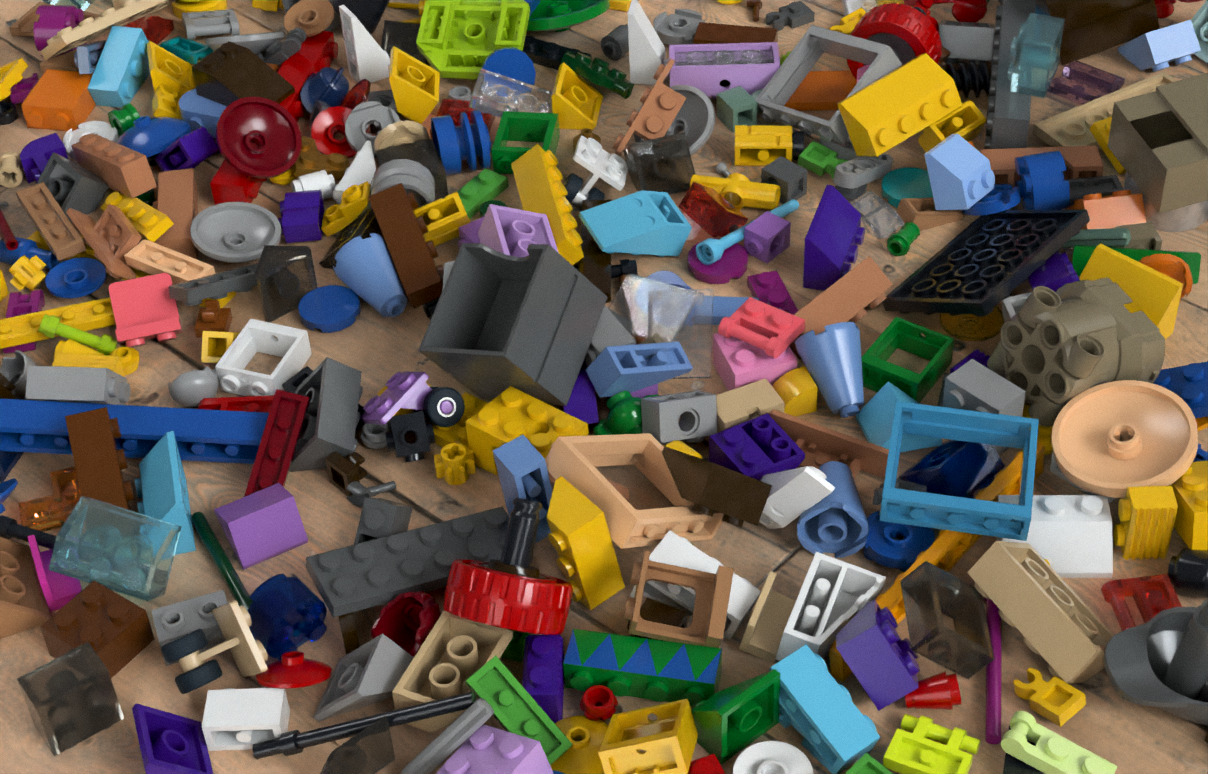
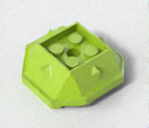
M524 0L425 1L416 41L418 50L430 65L440 72L441 78L482 79V66L486 58L493 51L509 47L523 51L530 16L529 3Z

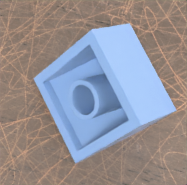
M1191 20L1147 32L1117 47L1118 52L1140 71L1152 68L1153 72L1170 67L1169 63L1175 61L1176 66L1192 60L1191 55L1201 51Z
M958 133L951 134L924 154L936 210H967L995 188V175L991 170L989 159Z

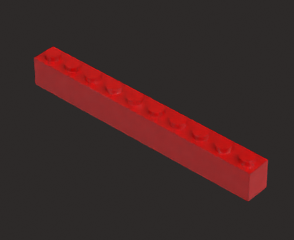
M322 31L317 35L306 37L305 41L301 43L300 50L284 61L277 72L295 89L293 94L279 104L294 117L296 122L299 121L300 117H303L305 108L300 100L302 87L310 75L317 73L322 68L330 67L333 59L338 56V43L335 42L332 31ZM250 142L253 148H258L255 143ZM224 159L210 182L215 205L225 202L252 203L253 199L257 198L259 189L267 178H255L245 175L232 167Z

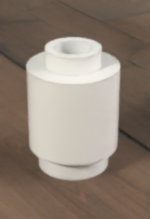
M325 170L298 176V180L292 181L293 192L321 189L323 200L333 197L332 191H334L336 185L333 175H327Z

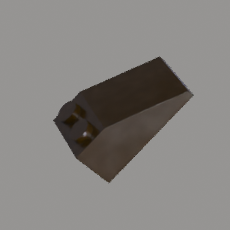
M230 41L222 44L220 48L192 66L197 95L225 106L244 97H263L279 104L295 92L294 87L250 49Z
M664 446L662 454L681 498L694 502L692 510L713 517L715 511L723 513L722 521L741 528L744 521L756 526L758 525L772 485Z

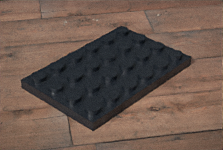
M1087 209L1005 210L999 213L981 215L889 293L882 302L885 311H899L901 314L924 312L926 315L949 313L951 316L974 314L976 317L990 314L998 303L1009 297L1019 284L1028 280L1029 275L1038 267L1043 266L1050 256L1061 250L1071 237L1080 232V229L1090 221Z

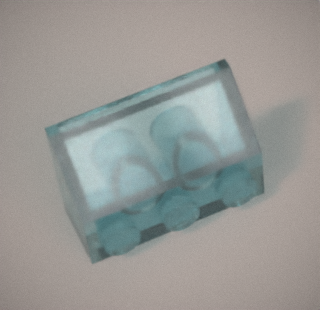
M82 496L56 536L48 570L88 583L95 580L110 590L149 601L165 594L182 526Z

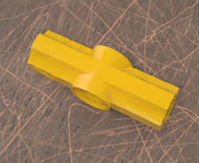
M732 173L727 178L693 174L689 189L690 199L719 203L722 208H730L735 212L741 210L743 206L773 210L779 206L781 194L779 185L751 182L745 175L740 173Z

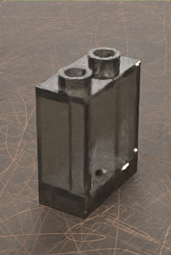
M928 561L922 563L900 581L912 651L967 679L995 660L982 595L974 586ZM942 614L953 619L955 632L944 626Z

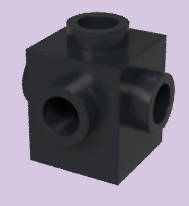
M423 411L393 416L389 420L391 431L385 432L388 451H395L396 458L404 457L405 463L425 459L424 452L431 451L430 444L435 443L432 423H425ZM412 432L416 436L415 443H407L404 438L405 433Z

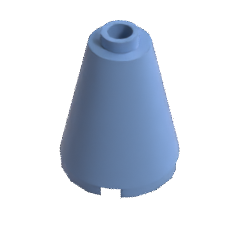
M370 233L371 238L362 239L361 236L353 238L337 252L334 258L337 262L336 267L333 266L336 276L382 316L396 317L404 311L408 299L385 239L376 233Z
M841 322L824 326L825 331L815 335L814 330L805 333L795 341L796 350L833 414H840V418L856 415L860 412L859 408L864 405L861 341L858 325L854 322Z
M826 462L818 469L827 476L826 481L833 485L835 489L799 516L797 521V537L802 546L814 555L817 551L822 554L823 552L835 553V558H843L855 554L865 546L869 533V524L851 469L842 462Z

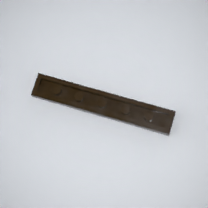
M582 200V211L610 202L611 200ZM582 222L581 238L583 243L581 248L584 258L580 260V273L608 297L606 303H610L611 254L601 251Z

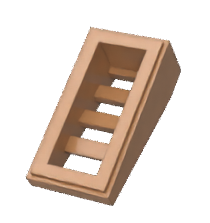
M933 198L901 199L895 213V219L901 227L906 222H913L919 227L920 231L959 221L964 217L961 210H936Z

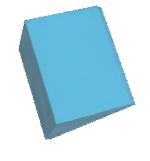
M889 381L856 414V421L867 441L889 449L896 401L920 404ZM903 433L900 452L941 446L942 439Z

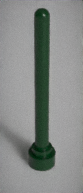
M195 512L191 517V521L234 599L238 602L239 606L243 605L248 611L252 621V626L249 627L250 630L260 627L268 616L264 605L259 599L249 596L206 517L201 512Z

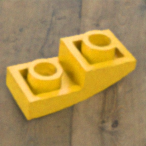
M368 181L360 185L348 187L342 193L341 204H334L324 211L321 229L327 237L348 226L365 209L369 202L368 197L371 187Z

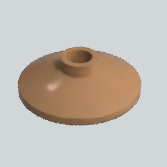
M301 0L294 4L285 14L284 27L287 32L300 27V29L305 30L306 37L317 35L324 31L333 21L334 8L328 0Z

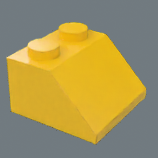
M393 46L390 54L389 82L397 111L405 119L422 124L439 102L440 72Z

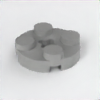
M675 9V14L667 15V11L659 14L654 19L653 24L663 44L683 45L693 44L699 22H706L705 20L702 21V15L696 11Z
M368 101L361 103L351 111L346 120V140L356 153L362 149L366 141H371L374 158H377L374 150L376 137L385 127L400 121L393 109L383 106L380 102ZM369 124H374L375 127L381 128L376 136L367 134L366 130L369 129Z

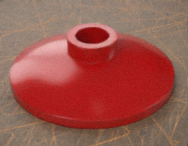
M335 106L323 110L316 116L311 127V138L315 140L317 149L321 154L330 155L337 153L348 158L356 155L355 150L350 147L345 136L346 120L351 114L352 109ZM340 133L344 136V138L342 140H336L334 138V135Z
M291 651L283 653L280 661L267 665L268 670L255 674V679L258 684L269 688H301L326 681L332 675V668L323 662L304 658L303 652Z

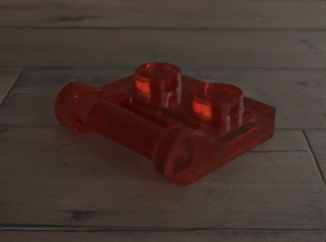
M1167 574L1112 580L1105 583L1101 588L1104 600L1111 604L1122 631L1136 626L1124 597L1133 596L1144 624L1162 610L1182 607Z

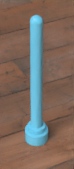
M791 199L769 212L783 218L799 208V202ZM751 222L720 239L708 238L697 244L696 255L698 259L705 265H711L720 260L725 249L744 239V228Z

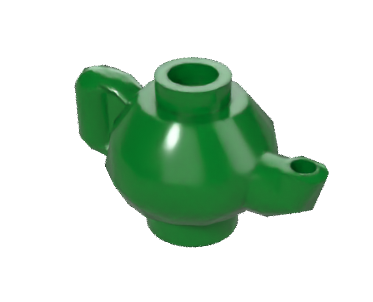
M629 391L615 394L607 401L606 405L610 410L607 418L601 419L593 429V435L642 434L641 398L632 397ZM659 394L646 395V396H644L643 398L654 397V396H660V395H659Z

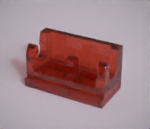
M696 182L692 183L678 206L714 238L717 236L724 237L731 233V231H728L731 225L744 226L748 221L745 215L717 191Z

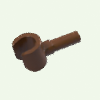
M747 0V7L753 8V21L758 22L762 2L761 0Z

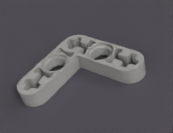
M849 137L844 144L833 140L827 142L820 138L819 144L837 152V159L848 160L837 165L833 182L840 187L848 189L858 188L884 177L891 171L893 158L886 153L878 157L857 156Z

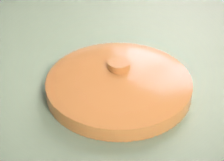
M1136 380L1107 382L1081 392L1061 409L1054 421L1051 435L1054 458L1061 472L1078 487L1097 495L1113 498H1125L1127 487L1171 485L1189 469L1198 449L1196 419L1186 402L1169 389L1153 383Z

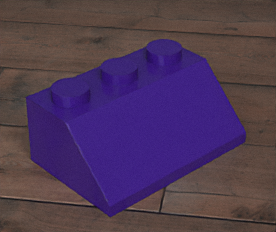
M832 185L826 186L805 237L804 288L825 291L851 271L850 263L855 264L857 260V245H862L864 241L865 228L860 227L861 214Z

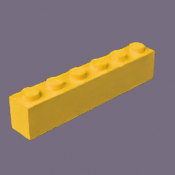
M536 144L511 163L522 207L525 211L547 215L559 254L573 266L584 258L581 248L583 240L576 231L578 224L571 215L573 208L566 199L568 192L561 183L563 176L556 166L559 162L550 150L545 152L539 144Z

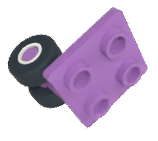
M397 372L387 381L386 386L388 388L380 396H374L365 404L363 408L365 412L360 417V420L367 424L385 425L400 408L413 409L414 412L423 411L424 418H427L425 423L430 422L438 427H450L458 423L462 418L465 404L460 393L453 388L429 387L425 382L429 376L425 372Z

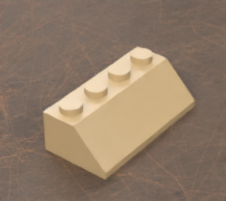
M995 541L967 572L976 582L974 584L976 590L983 597L992 600L1000 609L998 611L1000 617L1023 634L1025 645L1034 653L1041 654L1049 663L1048 669L1053 676L1066 683H1083L1105 668L1103 661L1105 647L1114 634L1029 543Z

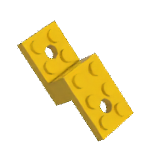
M509 386L489 403L465 392L461 395L464 400L465 410L458 423L450 427H438L432 424L435 444L441 447L451 443L462 444L466 451L473 450L475 465L494 475H498L493 450L522 434L545 459L552 448L551 445L558 437L587 436L589 434L588 423L512 386Z

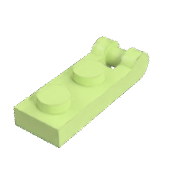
M1016 711L1013 714L1009 724L1011 730L1005 732L1001 741V747L1006 753L1045 774H1115L1117 765L1036 723L1034 716L1026 711Z

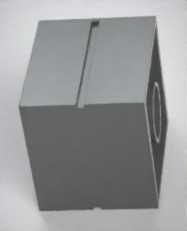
M462 243L418 351L444 371L452 374V377L480 398L494 399L509 386H512L547 404L567 406L608 297L548 244H529L527 248L528 256L515 257L495 251L481 243Z

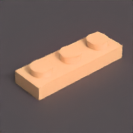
M146 239L124 255L128 266L151 275L168 273L173 284L215 274L214 266Z

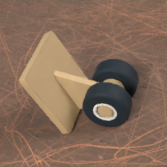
M236 600L212 610L226 641L200 653V649L208 645V640L204 631L197 629L161 647V652L166 662L172 663L178 660L184 673L175 678L180 693H189L220 678L222 670L217 660L213 659L208 662L204 660L227 649H230L242 677L259 674L268 670L265 663L268 660L267 652L259 640L255 641L249 628L252 626L250 615L243 605H238Z

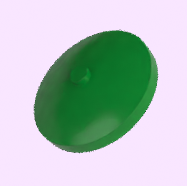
M540 0V3L529 17L527 31H566L572 26L587 22L606 12L610 8V1Z

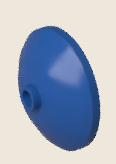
M143 116L134 120V126L122 133L116 143L144 154L147 158L162 152L178 138L191 133V127L188 122L170 117L150 119L149 116Z

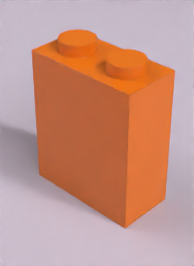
M47 69L21 104L27 128L68 131L71 128L72 131L79 129L78 125L86 121L96 106L87 89L93 73L79 74L77 71Z

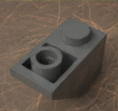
M365 498L354 545L407 531L413 506L383 498Z

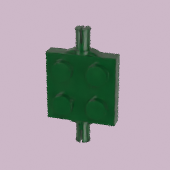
M570 51L564 54L561 63L564 62L573 71L596 85L610 89L611 92L617 93L625 99L630 97L635 84L625 79L627 74L615 68L610 70L608 68L609 63L596 57L592 61V58L580 52H577L576 55Z

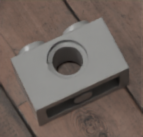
M695 390L641 398L642 434L650 433L661 445H666L674 440H684L691 443L704 441V436L717 433L716 394Z

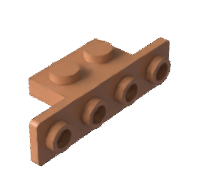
M670 58L666 66L662 63L660 64L653 77L657 80L653 89L650 87L646 88L640 99V102L643 103L642 108L639 112L633 110L626 123L630 127L626 135L620 133L612 148L616 150L615 154L618 156L622 155L633 134L658 148L685 102V96L663 84L675 63L673 59Z
M109 204L96 223L91 216L69 208L66 214L72 220V225L84 236L83 241L95 251L94 256L104 263L106 272L119 280L122 277L128 280L135 279L136 274L126 264L124 255L138 245L142 237L118 207Z
M774 409L769 413L771 418L805 453V459L797 468L813 466L818 469L826 462L838 461L846 464L851 469L854 479L860 470L885 479L889 449Z

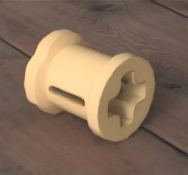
M7 151L1 154L0 185L7 188H15L21 184L23 166L19 153Z

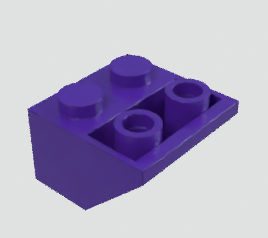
M768 413L709 437V462L759 481L764 475L795 469L805 459V453Z
M874 599L836 634V648L879 711L919 688L917 673L920 672V668L915 660L919 656L913 644L908 638L903 640L900 638L895 630L898 624L887 607L881 609Z

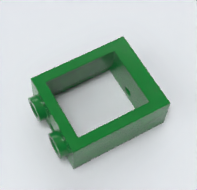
M503 111L491 150L493 171L498 174H513L511 163L531 149L525 147H506L507 141L543 142L542 148L544 151L550 150L555 155L560 138L558 114Z
M895 317L862 356L863 387L878 392L889 381L920 403L951 365L954 338ZM899 348L930 360V362L918 374L887 362V360Z

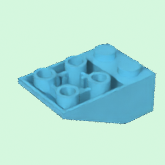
M641 190L581 211L578 215L601 251L609 254L617 252L630 253L632 255L648 254L659 257H679L692 229V226L667 192Z

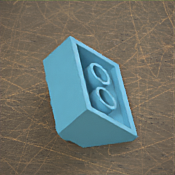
M174 431L166 432L139 463L141 478L135 479L138 498H143V501L137 502L141 522H146V525L140 526L141 538L144 547H151L154 559L196 551L184 468Z

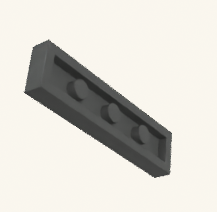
M268 260L170 285L169 295L171 299L182 301L183 305H199L202 303V299H221L227 297V293L232 291L248 292L255 285H274L277 279L288 277V269L285 264Z

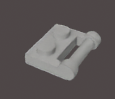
M233 9L182 13V22L187 40L195 39V36L240 35L238 19Z

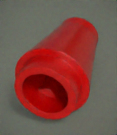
M946 671L918 681L919 688L904 696L907 709L953 710L952 706L962 704L956 673L946 675Z

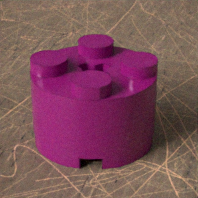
M40 5L36 11V14H40L39 22H34V41L37 51L47 47L46 41L57 36V32L69 26L73 29L79 26V23L84 20L83 10L71 5ZM76 47V48H73V49H71V50H69V51H67V52H65V53H68V52H70V51L76 50L77 47Z

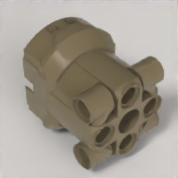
M1109 277L1066 283L1056 292L1048 287L1037 286L1031 292L1020 312L1003 324L1001 340L989 357L987 365L993 372L1025 390L1024 401L1031 404L1028 409L1031 418L1039 419V424L1042 426L1051 427L1054 425V421L1061 409L1072 398L1091 387L1121 380L1154 383L1164 362L1165 338L1159 332V328L1143 311L1130 313L1124 307V304L1132 303L1133 300L1117 283H1113Z

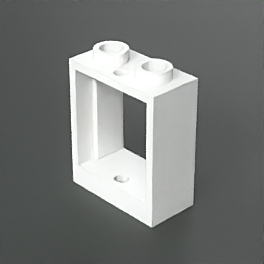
M250 319L215 366L220 391L242 396L275 395L276 389L284 391L282 384L301 371L312 355L307 330ZM256 352L283 357L271 375L244 370Z

